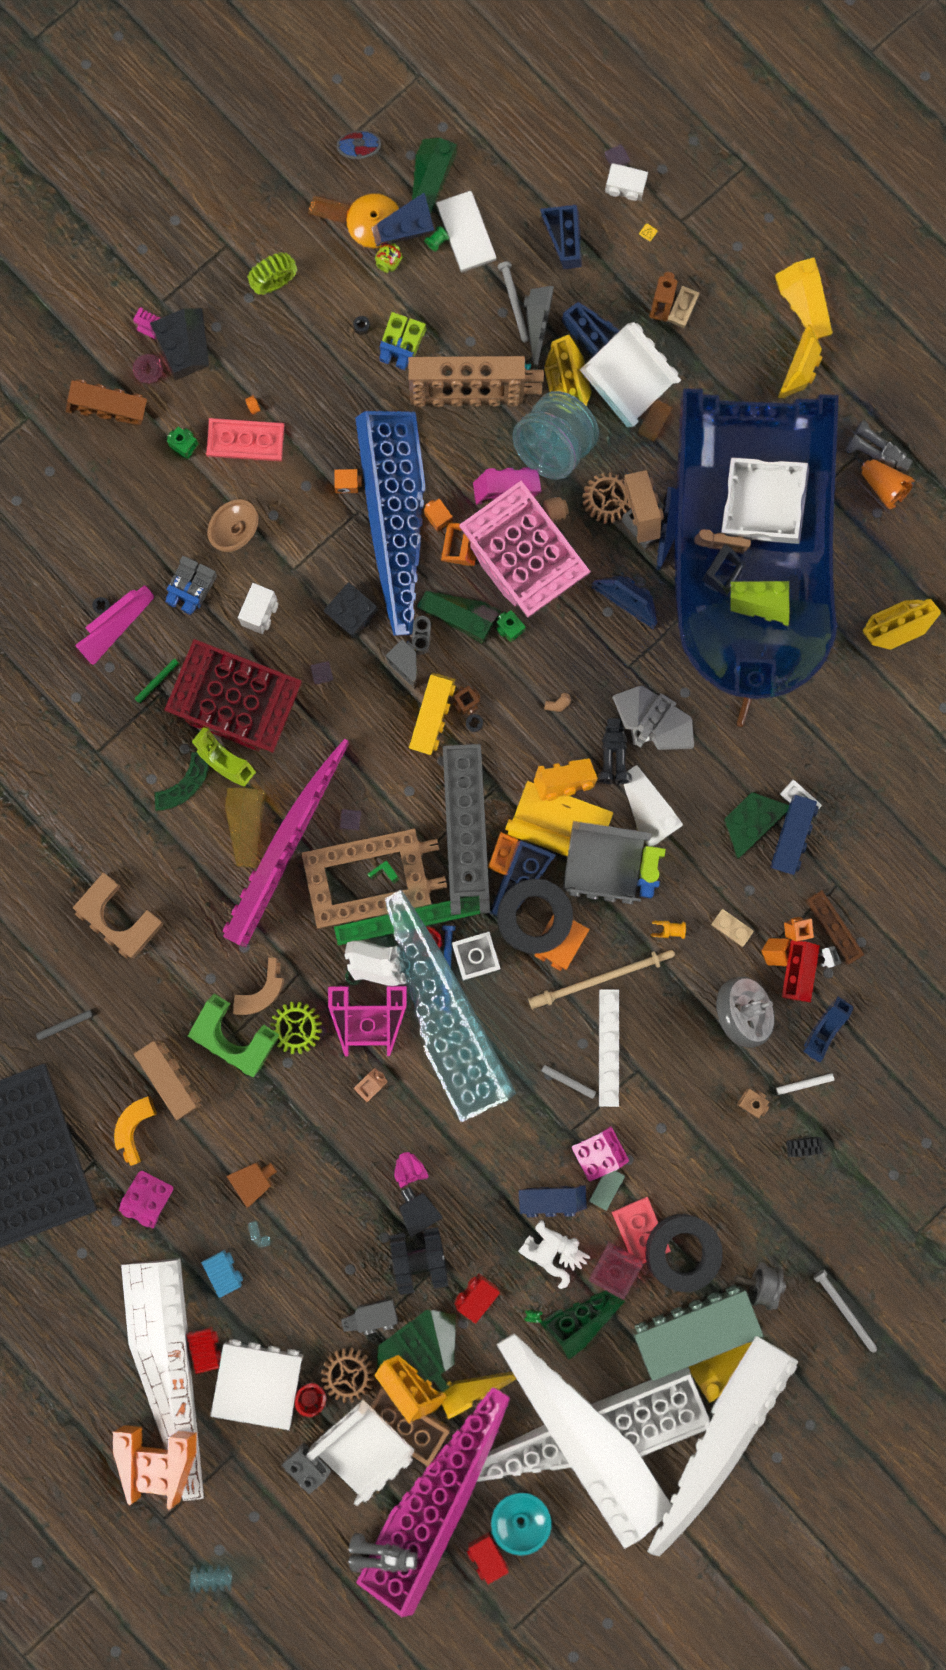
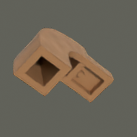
M268 958L267 981L258 993L234 996L233 1014H256L267 1009L276 1001L284 984V978H277V974L281 972V963H278L277 958Z

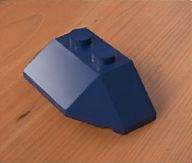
M615 576L594 580L591 588L654 630L657 625L653 597L647 589L634 585L635 582L629 577Z

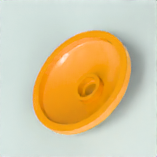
M367 194L358 198L351 205L347 214V228L351 237L364 247L381 248V246L376 247L372 227L399 209L397 204L382 194ZM371 214H377V216L373 218Z

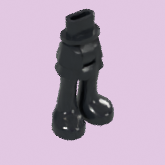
M607 719V726L605 727L602 739L603 769L602 772L597 774L598 779L596 782L613 784V753H616L615 784L621 785L632 782V775L626 772L625 766L627 739L624 733L625 727L622 726V719Z

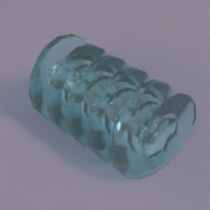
M209 1565L208 1571H205L204 1566H201L199 1572H197L196 1566H193L190 1575L191 1593L194 1587L196 1592H200L202 1586L204 1592H208L210 1586L213 1592H216L218 1586L220 1591H224L226 1585L229 1591L232 1590V1570H229L228 1565H225L223 1571H221L220 1565H217L216 1571H213L212 1565Z

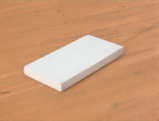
M471 191L436 202L461 272L496 261L494 250Z

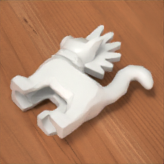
M540 1220L535 1229L544 1238L543 1241L538 1245L534 1242V1238L529 1235L523 1246L519 1249V1252L545 1268L552 1276L561 1277L562 1282L558 1285V1288L563 1289L568 1286L570 1278L565 1270L556 1268L552 1264L557 1251L559 1254L562 1253L559 1263L562 1264L564 1262L565 1267L569 1263L572 1270L575 1269L574 1263L579 1269H582L580 1262L587 1264L584 1258L590 1259V1256L578 1250L579 1241L577 1239H567V1236H562L555 1231L547 1229L545 1222Z

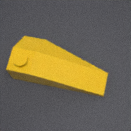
M752 1342L688 1367L709 1403L720 1397Z

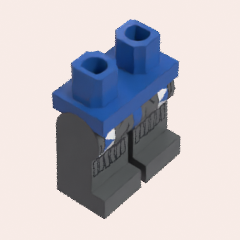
M182 556L180 565L170 585L167 587L168 595L165 602L172 607H176L180 599L185 602L181 610L192 615L196 608L200 609L202 602L217 578L216 572Z

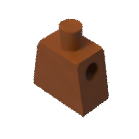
M665 272L664 276L659 277L649 318L667 322L678 282L674 279L675 275L673 273Z
M256 1162L231 1173L227 1178L248 1208L272 1186L269 1177L277 1173V1170L272 1163L262 1168Z

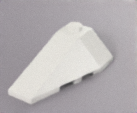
M636 765L627 771L632 775V782L623 785L629 799L637 830L651 833L650 841L644 840L647 846L653 847L681 828L683 824Z

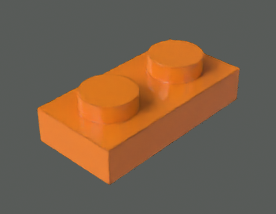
M501 832L496 841L488 868L506 875L518 839Z

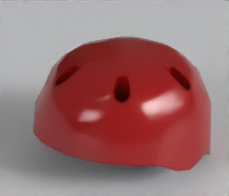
M307 1383L296 1392L295 1407L303 1416H316L325 1407L326 1394L319 1385Z

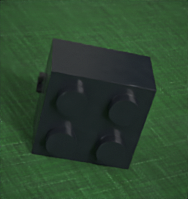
M348 582L323 611L355 638L364 627L367 628L370 625V620L379 609Z

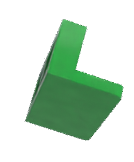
M387 861L367 874L373 880L385 871L393 884L400 880Z

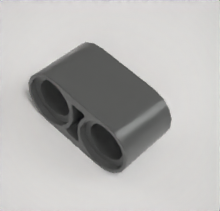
M426 616L417 617L413 624L412 645L416 648V654L419 655L427 653L430 646L431 624ZM420 622H424L428 626L426 629L420 630L417 628V625ZM418 641L426 643V646L422 649L417 648L415 645Z

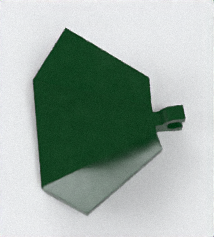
M426 1310L379 1345L377 1371L384 1361L399 1355L418 1371L416 1374L425 1382L427 1380L430 1382L434 1380L441 1392L446 1391L450 1387L441 1374L454 1366L456 1314Z

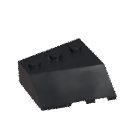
M184 308L150 323L151 332L174 380L209 366L202 308Z

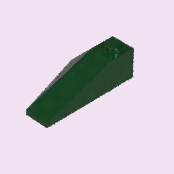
M440 137L423 139L415 158L412 200L425 193L430 214L457 155V144Z
M426 591L417 605V608L481 644L485 641L501 613L500 610L483 601Z
M610 1288L591 1296L590 1300L581 1304L577 1302L569 1309L555 1311L540 1324L556 1348L567 1360H570L586 1347L622 1306L625 1299L614 1288Z

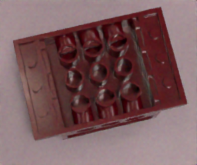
M193 639L165 711L184 718L191 726L201 730L203 727L207 728L214 735L260 752L261 748L274 753L301 687L302 680Z

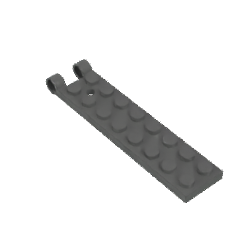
M481 744L443 746L451 915L461 914L460 897L478 896L480 913H490ZM467 874L472 875L471 881L465 880Z

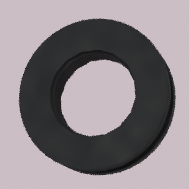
M530 879L512 886L504 894L499 903L497 921L502 936L512 947L525 953H544L558 947L566 939L572 927L573 911L567 895L557 885L542 879ZM533 896L545 899L551 905L554 913L552 927L545 934L536 937L525 934L520 930L516 922L517 907L523 900Z
M676 1214L660 1221L651 1231L645 1251L648 1267L654 1277L668 1288L680 1292L696 1291L709 1284L720 1269L723 1253L721 1241L715 1230L700 1218L688 1214ZM681 1233H690L699 1239L703 1254L699 1264L689 1272L680 1273L669 1267L666 1261L665 1250L667 1244L674 1236Z

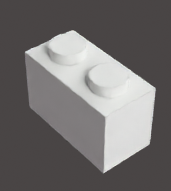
M612 163L605 192L612 196H624L632 201H641L648 172Z

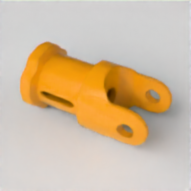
M652 921V924L663 925L664 930L662 933H652L651 936L660 938L674 936L685 939L686 922Z

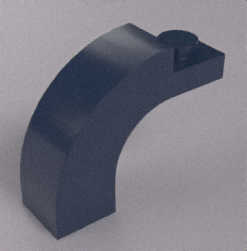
M837 996L811 1031L804 1044L805 1049L803 1052L820 1063L832 1039L849 1019L854 1007Z

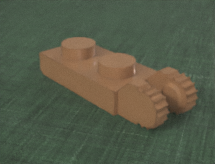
M701 530L694 539V542L699 546L719 550L726 544L737 553H744L751 543V540L744 539L742 536L731 537L726 536L724 533L713 534L711 530Z

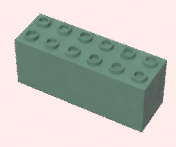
M732 1285L727 1287L724 1293H712L704 1301H700V1299L689 1303V1307L684 1309L677 1307L671 1310L669 1315L664 1316V1314L653 1317V1321L649 1323L643 1321L634 1325L635 1328L632 1329V1333L652 1381L751 1342L756 1336L759 1338L763 1337L747 1293L741 1286Z

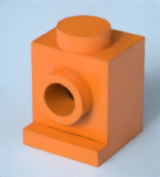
M802 917L791 918L788 922H784L786 938L794 941L814 938L811 918L803 920Z

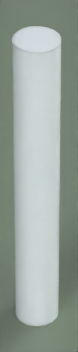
M831 1073L776 1087L777 1095L834 1081V1077Z

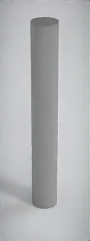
M546 1065L541 1070V1072L592 1099L596 1094L592 1089Z

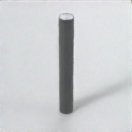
M90 1010L36 1033V1037L38 1040H42L89 1019L93 1015Z

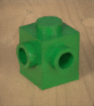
M177 426L167 437L169 447L187 459L199 445L197 439L193 437L194 434L187 428L181 429Z
M512 610L508 613L504 611L497 617L496 626L498 628L496 630L501 637H506L510 643L525 632V625Z

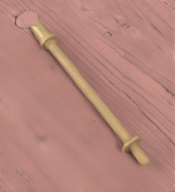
M669 950L656 955L655 951L651 953L652 957L554 992L545 990L543 994L528 998L532 1010L546 1004L552 1005V1002L557 998L655 964L658 968L660 967L659 962L674 957L675 952Z

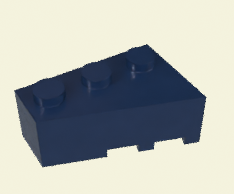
M577 205L540 209L563 269L582 267L580 221Z
M579 302L563 313L561 321L591 358L620 331L612 326V323L598 317V314Z
M579 1185L578 1187L561 1186L556 1188L519 1190L520 1214H526L527 1217H538V1213H545V1217L557 1216V1213H564V1216H576V1212L587 1209L586 1185Z

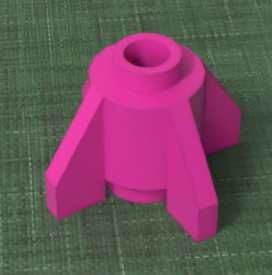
M405 1152L399 1155V1158L396 1160L394 1176L400 1188H404L409 1183L418 1179L429 1178L424 1165L414 1154Z

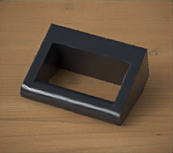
M724 544L701 580L727 596L731 590V582H736L746 564L732 548ZM726 558L735 564L736 568L726 584L723 585L715 576V573Z

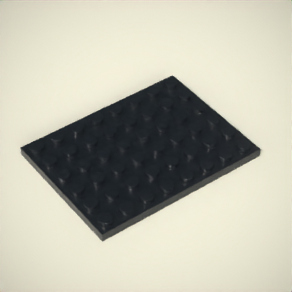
M46 1063L0 1080L1 1248L98 1211Z

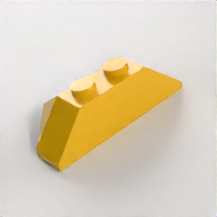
M807 324L779 393L778 398L780 399L804 390L808 383L812 384L816 375L813 370L815 366L819 367L822 356H820L822 348L812 326Z
M566 335L552 341V348L544 368L552 403L571 414L587 406L591 389L588 379L580 371L585 365L584 358L570 335Z
M926 599L925 601L905 600L872 615L863 629V634L872 645L891 650L924 635L941 614V611L931 599Z

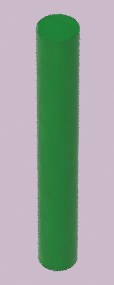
M174 658L134 699L140 704L180 663Z

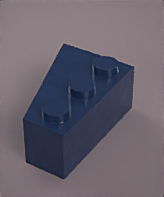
M425 193L372 227L376 247L428 235L434 231Z

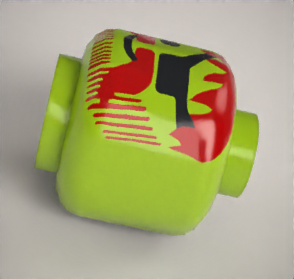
M394 243L382 245L375 256L376 266L386 273L395 271L402 260L400 248Z

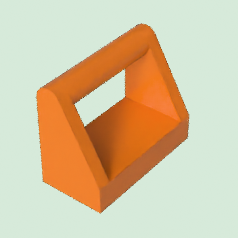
M448 523L441 561L474 566L476 555L471 548L470 540L465 534H463L460 556H449L454 530H462L459 527L460 523Z

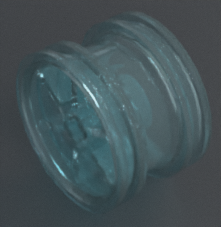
M551 391L541 397L534 405L532 411L527 413L515 425L513 430V443L523 462L532 470L535 469L540 475L550 479L567 477L578 466L580 459L585 457L596 446L599 439L598 424L591 411L579 399L561 391Z

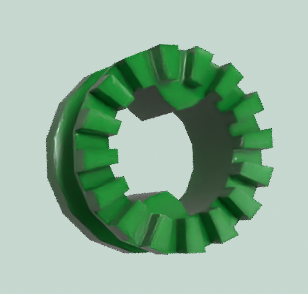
M525 1310L527 1316L524 1318V1321L542 1322V1319H540L541 1311L535 1310L533 1312L534 1310H532L531 1312V1310Z

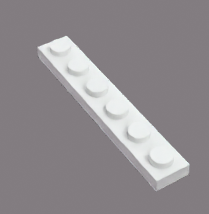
M599 990V1106L619 1107V990Z

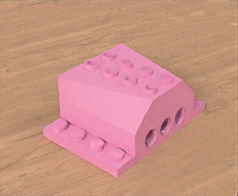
M522 481L459 525L470 540L471 548L483 569L504 597L515 607L519 605L528 618L590 573L589 569Z

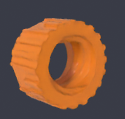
M254 395L245 399L252 414L261 411Z

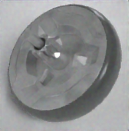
M734 977L726 981L720 988L716 1001L718 1019L724 1032L734 1043L745 1048H754L764 1044L770 1038L774 1029L773 1003L770 1001L768 994L758 982L748 977Z

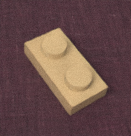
M682 286L667 321L685 328L699 292Z
M721 909L711 926L741 947L745 945L754 932L723 909Z

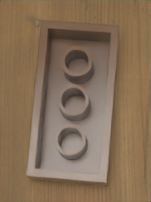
M153 1041L134 1053V1056L176 1120L182 1119L201 1106L199 1103L201 1098L196 1091L193 1092L190 1089L189 1085L191 1083L186 1075H181L179 1072L180 1066L175 1059H171L168 1055L170 1051L164 1042Z
M383 1387L380 1388L370 1405L414 1449L412 1456L429 1466L449 1434L450 1427L430 1414L408 1423Z

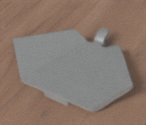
M638 686L613 696L625 729L639 730L641 732L635 742L639 747H642L647 737H650L658 750L693 749L692 718L676 708L675 705L677 703L661 693L658 696L644 686Z

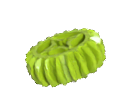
M283 252L275 253L273 256L263 259L252 268L248 275V281L255 293H271L293 279L292 277L297 272V266L290 254Z
M290 1002V1009H288L286 1004L283 1005L284 1012L277 1009V1013L280 1016L273 1015L272 1018L277 1020V1023H270V1026L276 1027V1030L273 1031L279 1034L277 1039L280 1040L277 1045L278 1048L284 1044V1052H287L290 1047L291 1054L295 1053V1048H298V1053L302 1054V1047L308 1052L310 1051L308 1044L310 1043L311 1046L315 1047L316 1044L312 1040H320V1037L316 1036V1032L322 1033L321 1029H317V1026L322 1025V1022L315 1021L320 1015H312L315 1012L314 1008L309 1012L307 1011L309 1008L308 1004L302 1009V1002H298L297 1008H295L294 1002ZM292 1012H302L305 1014L298 1021H294L288 1016ZM308 1019H310L312 1024L310 1036L304 1031V1025ZM283 1020L289 1027L284 1037L281 1033V1023ZM291 1023H295L296 1025L297 1023H301L299 1029L301 1030L303 1035L301 1033H297V1031H295V1033H291L293 1030V1026ZM294 1035H299L305 1042L291 1044L288 1040Z

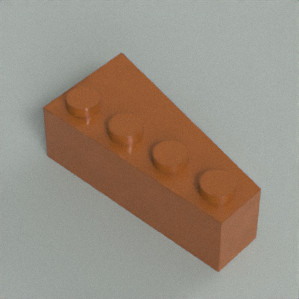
M77 379L76 381H71L66 412L72 413L73 410L81 412V415L85 416L95 413L102 419L115 417V420L119 422L141 425L147 399L143 398L140 394L133 393L130 395L120 389L110 390L106 389L103 385L95 384L93 386L87 384L84 380Z

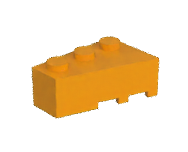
M590 758L569 761V765L561 767L559 763L553 764V768L545 769L544 766H538L534 784L541 801H553L558 796H570L582 789L583 791L592 789L598 778Z
M397 1355L384 1361L376 1372L375 1377L407 1422L411 1423L436 1411L447 1396L443 1392L439 1394L431 1387L432 1383L427 1380L425 1382L416 1374L417 1370Z

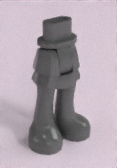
M864 420L860 422L854 432V436L845 448V451L848 453L860 450L875 460L896 470L899 469L904 473L907 472L913 461L896 444L893 445L891 441L888 442L873 432ZM862 438H865L871 441L872 443L876 444L880 448H882L881 451L865 442Z
M354 1533L349 1546V1553L353 1554L349 1558V1566L352 1572H361L363 1568H379L382 1571L392 1572L407 1571L408 1569L415 1570L417 1568V1553L410 1552L409 1549H403L396 1545L392 1546L388 1543L386 1545L367 1543L365 1536L361 1533ZM362 1554L381 1555V1559L364 1557Z

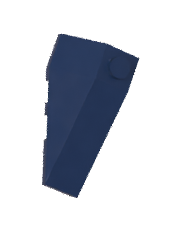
M672 487L667 488L663 501L665 507L663 510L664 519L661 520L662 534L659 539L656 570L660 571L686 512H690L691 501H688V494Z

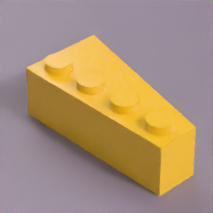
M436 673L430 675L409 746L410 749L429 755L433 751H437L440 742L437 740V737L444 729L445 722L442 721L444 714L447 715L449 712L450 704L448 702L450 696L453 697L456 688L454 685L455 679Z

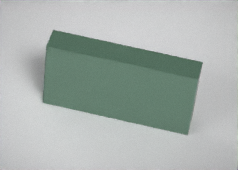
M612 1171L602 1176L589 1201L607 1211L625 1176L617 1171Z

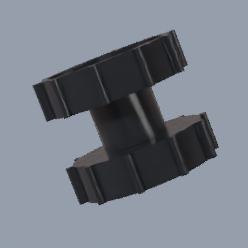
M438 1227L424 1229L426 1247L408 1250L404 1233L390 1236L395 1279L400 1295L414 1293L413 1275L429 1272L434 1289L448 1287V1277Z

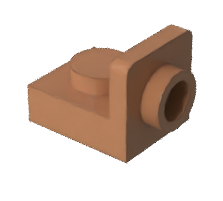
M374 1068L353 1089L368 1102L388 1081L382 1072Z

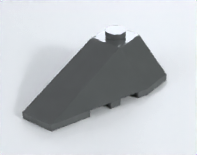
M553 286L531 289L530 295L525 297L524 307H527L526 314L533 370L538 368L552 303Z

